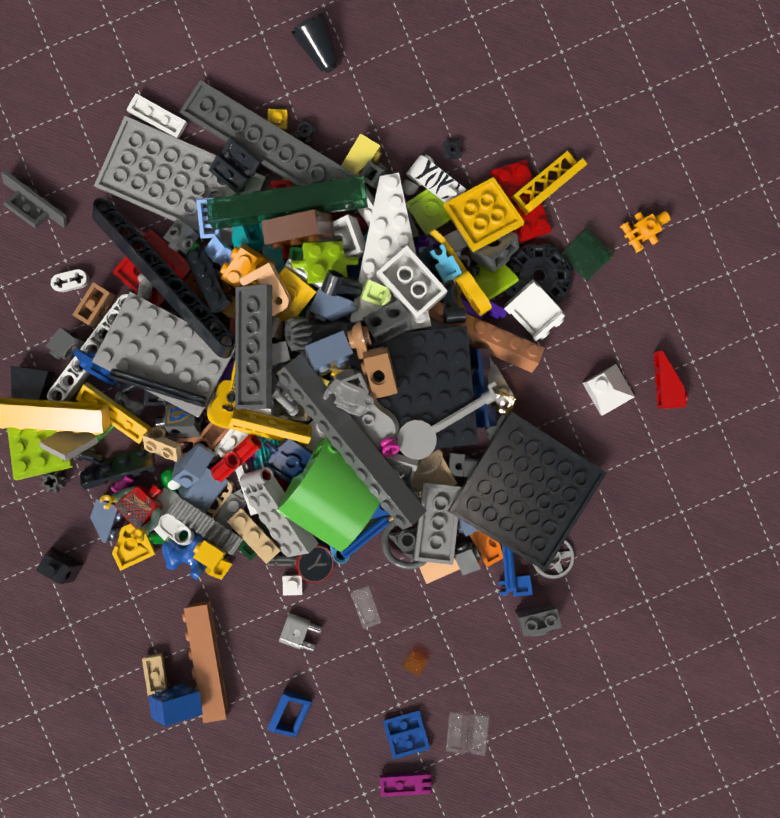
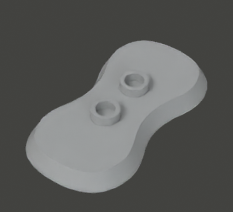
M352 369L355 375L361 373L365 384L369 381L368 377L363 375V372ZM374 399V405L370 409H366L365 413L361 416L348 413L378 451L381 450L380 443L383 440L391 437L397 439L400 431L398 420L393 413L381 406L377 399Z

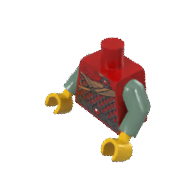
M156 483L150 489L142 486H133L112 494V497L103 495L100 498V503L105 500L109 501L108 504L103 506L104 509H109L112 503L115 502L114 506L135 528L131 532L132 539L136 535H141L137 538V543H142L144 535H148L158 526L163 504L157 498L163 492V489Z

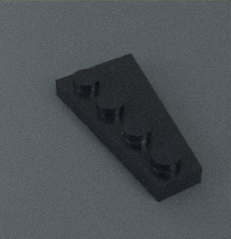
M139 445L133 450L121 453L117 457L105 460L99 465L80 472V485L86 490L105 485L112 479L116 481L123 480L124 476L130 474L135 477L141 475L142 471L149 470V472L156 471L155 453L145 450L144 445Z

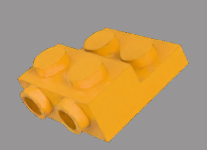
M241 243L239 248L235 246L232 250L229 263L225 262L219 271L222 273L220 279L235 288L243 287L239 279L273 261L246 244ZM255 281L248 286L259 285V283Z

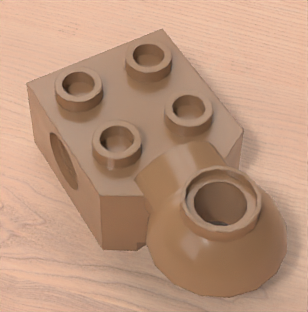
M361 320L354 324L352 330L347 331L351 349L356 348L358 359L364 360L361 363L363 375L368 376L369 381L366 383L369 391L368 394L373 395V399L397 394L399 389L388 347L382 346L369 350L368 345H372L368 326L363 327ZM380 370L384 373L385 377L377 379L374 372Z

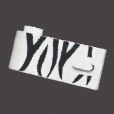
M420 155L406 173L412 182L419 186L423 185L444 203L455 198L454 196L457 197L463 194L466 190L434 164V160L428 155Z

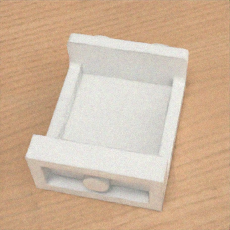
M534 279L504 304V309L509 314L511 313L528 330L535 341L544 339L550 333L549 330L553 326H559L565 317L564 311Z

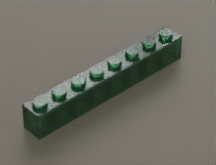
M353 176L342 180L333 179L322 183L313 182L302 186L293 185L282 189L273 188L268 191H254L248 194H234L228 197H214L207 200L208 222L213 230L259 224L264 220L314 209L325 213H333L368 207L364 176Z

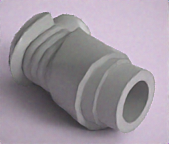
M141 273L138 276V280L141 283H139L137 296L149 302L152 299L153 285Z

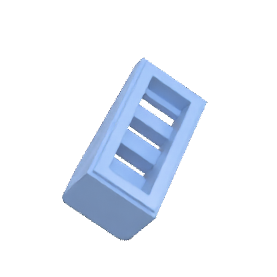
M217 197L196 199L200 238H213L214 235L220 237ZM203 204H212L213 208H203ZM203 212H213L214 216H204ZM204 220H214V223L204 224ZM204 228H215V231L205 232Z

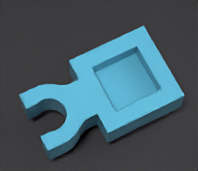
M442 244L439 246L442 250L441 255H436L434 250L429 253L438 261L435 268L443 283L462 272L453 255L447 257L446 248Z

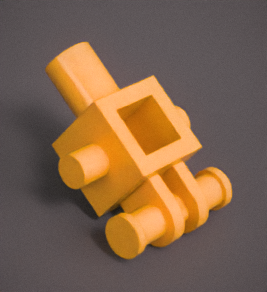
M666 211L657 216H654L652 213L646 218L640 212L635 215L638 223L630 227L629 222L620 226V228L626 234L624 235L625 239L629 238V245H632L637 253L644 249L641 243L649 239L652 245L657 243L659 240L655 234L662 231L661 226L671 219Z

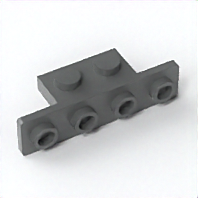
M5 170L2 172L3 183L15 192L4 201L5 207L35 229L48 218H51L63 228L67 226L66 214L61 209L55 208L45 197H40L30 186L20 182L14 174H9Z

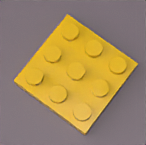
M494 177L443 204L444 210L472 252L524 225V220Z

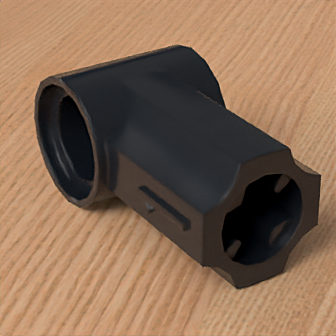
M328 270L320 289L331 296L340 294L357 299L362 294L363 283L359 280L344 277L343 274L335 270Z
M448 285L445 287L447 294L443 297V321L445 324L465 323L466 308L462 306L460 287Z

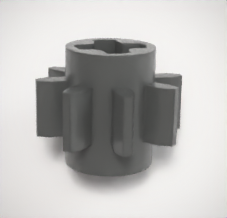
M61 470L41 476L43 479L41 486L47 488V493L52 490L58 493L60 492L59 487H66L64 479L67 477L61 475Z

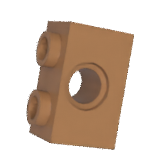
M93 282L72 315L89 326L97 327L117 295Z

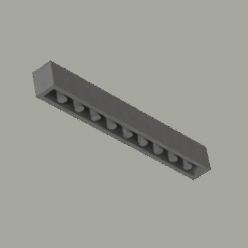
M301 354L276 373L280 382L289 389L293 398L302 405L306 414L315 421L319 430L328 437L332 446L343 456L344 461L353 468L357 477L366 484L370 493L379 500L383 509L392 516L395 524L402 530L413 526L427 510L345 410L336 407V404H334L336 397L333 394H329L328 399H323V394L328 387Z

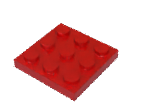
M149 229L143 238L184 281L191 273L187 261L180 254L170 249L163 239ZM125 257L112 273L137 294L139 283H141L138 280V276L141 272ZM153 286L152 299L149 302L161 307L166 299Z

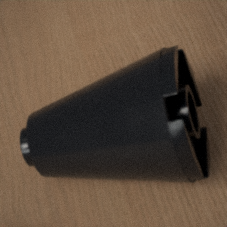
M324 13L318 14L319 19L308 18L294 27L295 31H291V33L319 70L329 73L336 69L335 65L338 63L327 17Z

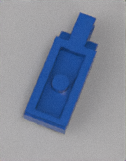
M79 348L75 350L73 355L81 361L79 365L85 371L111 386L116 383L117 380L110 378L111 371L92 362L96 352L89 350L86 353Z

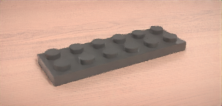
M272 285L236 287L235 409H272Z

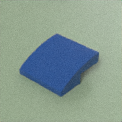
M420 710L383 721L393 760L430 749Z

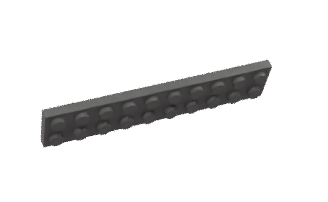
M201 80L180 110L184 117L226 143L230 137H234L263 161L262 165L338 212H341L361 181L357 175Z

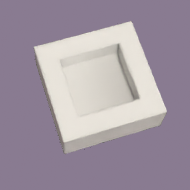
M299 574L282 576L283 595L303 594L302 577Z

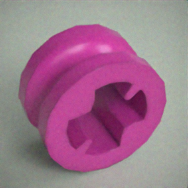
M387 438L380 443L384 456H392L400 450L396 438Z

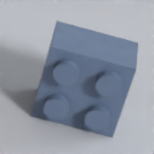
M344 331L305 346V357L308 364L319 376L330 373V369L336 366L338 369L347 366L353 354Z

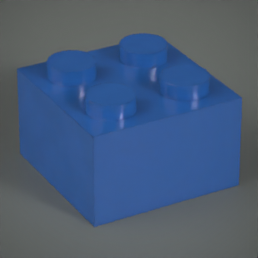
M185 683L176 684L172 689L168 690L158 689L155 691V694L148 695L151 719L165 727L203 715L200 691L185 685Z

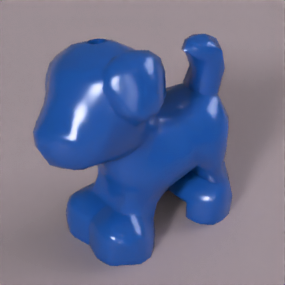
M186 530L181 531V533L188 534ZM193 530L194 539L190 544L184 546L176 543L174 540H167L162 545V553L168 570H175L182 562L191 566V577L197 580L206 567L193 558L195 555L193 550L199 542L203 543L206 538Z

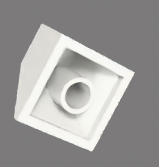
M616 364L583 382L601 416L635 397Z

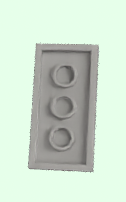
M422 482L421 504L427 511L418 519L414 561L453 565L458 517L447 510L462 487Z

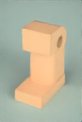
M273 262L267 263L239 279L243 287L255 281H258L259 285H272V316L290 307L292 303L291 295ZM279 297L282 299V304L278 301Z

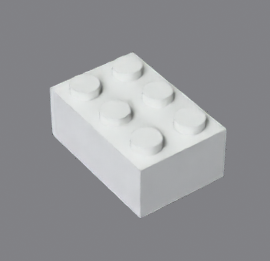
M408 246L404 247L376 272L377 278L401 302L402 306L416 321L447 294L446 288Z

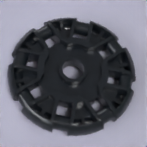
M532 242L521 246L514 255H511L510 260L506 263V266L513 273H519V281L507 288L511 298L532 279L535 280V271H541L544 275L543 280L535 281L559 304L560 300L568 295L573 281L571 279L572 267L567 256L559 252L560 249L545 242H542V244ZM535 252H541L542 257H535ZM522 257L527 260L524 264L519 261ZM552 257L558 261L556 264L550 260ZM558 273H563V279H558ZM553 288L558 291L555 295L550 292Z

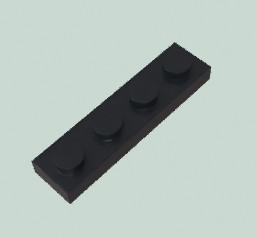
M199 245L186 255L185 259L211 311L217 315L229 306L231 301L204 248Z

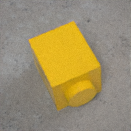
M204 540L203 543L199 542L193 550L195 553L193 558L212 570H216L226 554L225 551L207 540Z

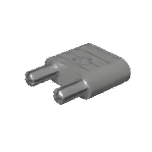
M289 613L279 642L297 649L302 647L314 651L315 645L303 640L307 629L320 633L322 627L310 623L311 620Z

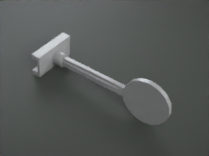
M496 382L487 386L488 391L483 393L482 397L433 426L422 420L407 422L401 427L397 436V444L400 447V451L411 459L420 460L428 457L436 447L437 432L484 404L488 405L493 401L498 404L505 400L504 396L497 398L496 395L500 393L498 390L493 391L492 388L497 386Z

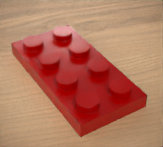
M520 161L492 170L490 172L491 178H495L524 220L523 226L512 231L517 234L518 242H525L552 232L542 203L525 215L512 198L514 194L533 180L527 161ZM522 193L519 195L526 205L530 202V194Z

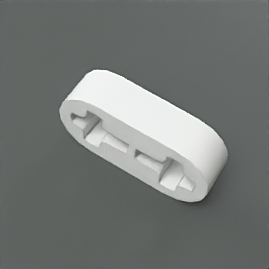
M79 269L60 273L52 277L51 286L59 292L80 289L88 285L90 281L89 275ZM78 274L84 277L81 279V283L73 281V279L78 278ZM60 279L63 281H68V283L62 284V288L60 286H57V283L60 282Z

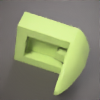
M367 280L360 299L382 307L391 300V292L387 287Z

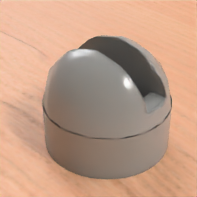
M405 179L402 190L406 195H413L419 186Z

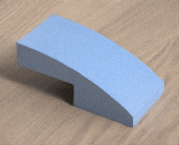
M214 235L204 250L213 262L219 263L222 267L225 262L229 263L231 260L230 254L233 249L221 238Z

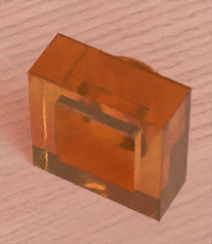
M412 649L402 667L419 677L429 660Z

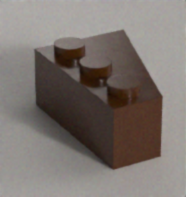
M315 209L261 221L264 244L272 246L273 249L284 248V245L294 246L300 245L303 242L335 238L332 215Z

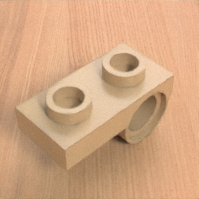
M153 427L143 434L145 450L175 462L182 458L180 443L167 439L164 428Z

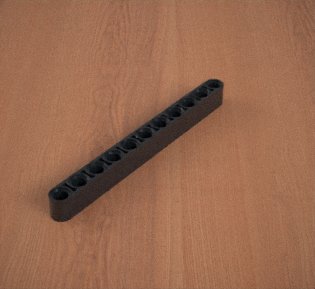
M105 198L95 199L92 210L94 222L218 357L226 359L232 356L235 347L234 335L109 200Z

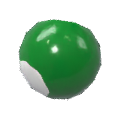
M170 466L161 474L160 480L164 488L175 491L182 487V485L172 480L174 467Z

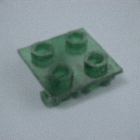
M589 228L562 252L563 255L567 256L571 266L586 281L614 256Z

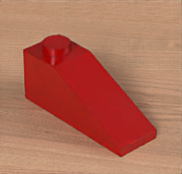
M663 351L653 352L657 409L686 407L688 394L685 392V387Z

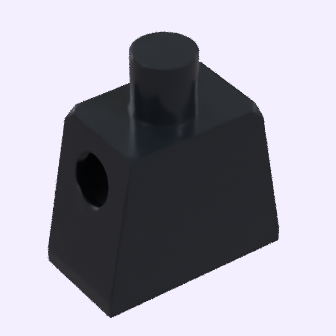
M11 366V396L20 399L46 400L55 372Z
M51 547L44 555L36 571L58 584L74 582L84 564Z

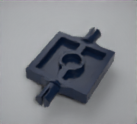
M287 438L277 446L268 439L263 444V447L271 451V455L264 461V466L271 468L273 473L289 484L294 477L304 471L313 453L299 441Z

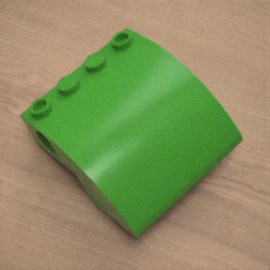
M325 437L317 443L304 471L292 479L276 511L342 552L361 533L380 502L370 493L366 484L357 477L353 468L344 461L343 456L332 446L328 437Z

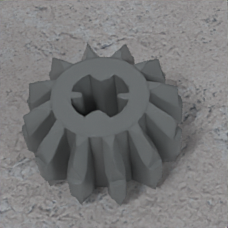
M298 316L290 318L285 322L284 336L288 348L292 351H303L305 346L313 341V333L311 332V325H309L308 319Z

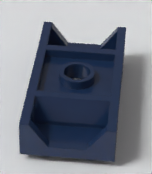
M488 349L469 351L471 366L475 368L472 375L474 401L488 391L487 368H491ZM491 403L488 405L484 404L475 410L477 428L498 426L496 407H491Z

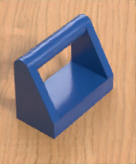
M285 688L267 730L297 737L312 704V700ZM288 701L303 704L292 729L279 723Z

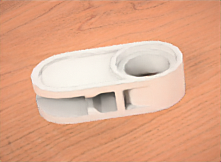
M169 514L160 517L159 528L176 543L188 545L193 541L194 532L187 525ZM183 530L188 532V538L185 541L179 539V534Z

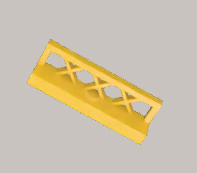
M566 151L514 194L512 198L527 215L585 167L587 163L583 158L576 162L571 154ZM564 158H566V160L572 166L570 169L561 168V163ZM548 171L557 172L556 181L548 180ZM535 182L544 183L542 192L534 191ZM522 193L530 194V202L527 205L519 197Z
M88 382L83 384L76 397V400L82 403L109 404L110 424L138 444L143 441V434L151 428Z
M235 406L228 429L281 442L287 438L299 441L304 446L309 444L312 426L247 409H235Z

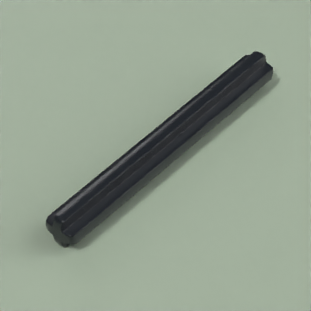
M112 368L110 372L111 379L200 407H205L208 402V398L119 369Z

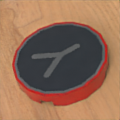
M317 545L310 553L297 556L296 569L305 581L319 583L331 575L334 568V559L332 553L326 547Z

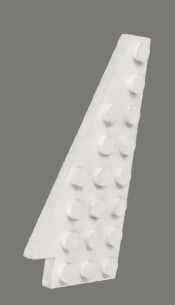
M399 173L379 177L359 275V281L363 283L362 290L367 280L384 286L377 278L376 272L404 247L408 246L416 255ZM392 293L391 300L387 304L397 301ZM357 297V299H354V303L359 306V309L351 314L350 320L352 323L359 320L364 321L363 317L386 305L380 307ZM405 309L412 328L405 332L431 327L428 311L416 321Z

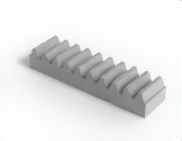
M180 495L167 511L169 515L175 517V519L181 521L196 533L201 534L222 550L227 551L230 555L234 554L243 541L240 535L198 507L187 502Z

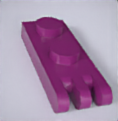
M431 772L380 775L381 797L431 794L432 788L426 787L432 785V780L429 779L432 777Z

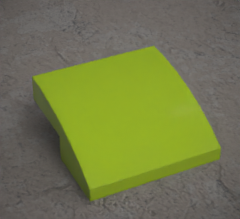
M478 264L475 267H480L479 275L472 276L488 300L519 281L518 277L506 265L500 266L493 272Z

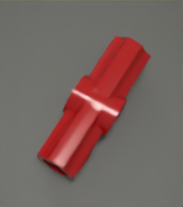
M253 434L246 437L210 469L211 476L220 483L223 482L262 448L260 439Z

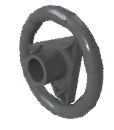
M394 519L390 521V524L384 528L381 538L382 550L386 558L396 567L407 570L425 565L427 562L414 561L417 528L390 533L396 526ZM389 537L412 562L399 560L391 553Z

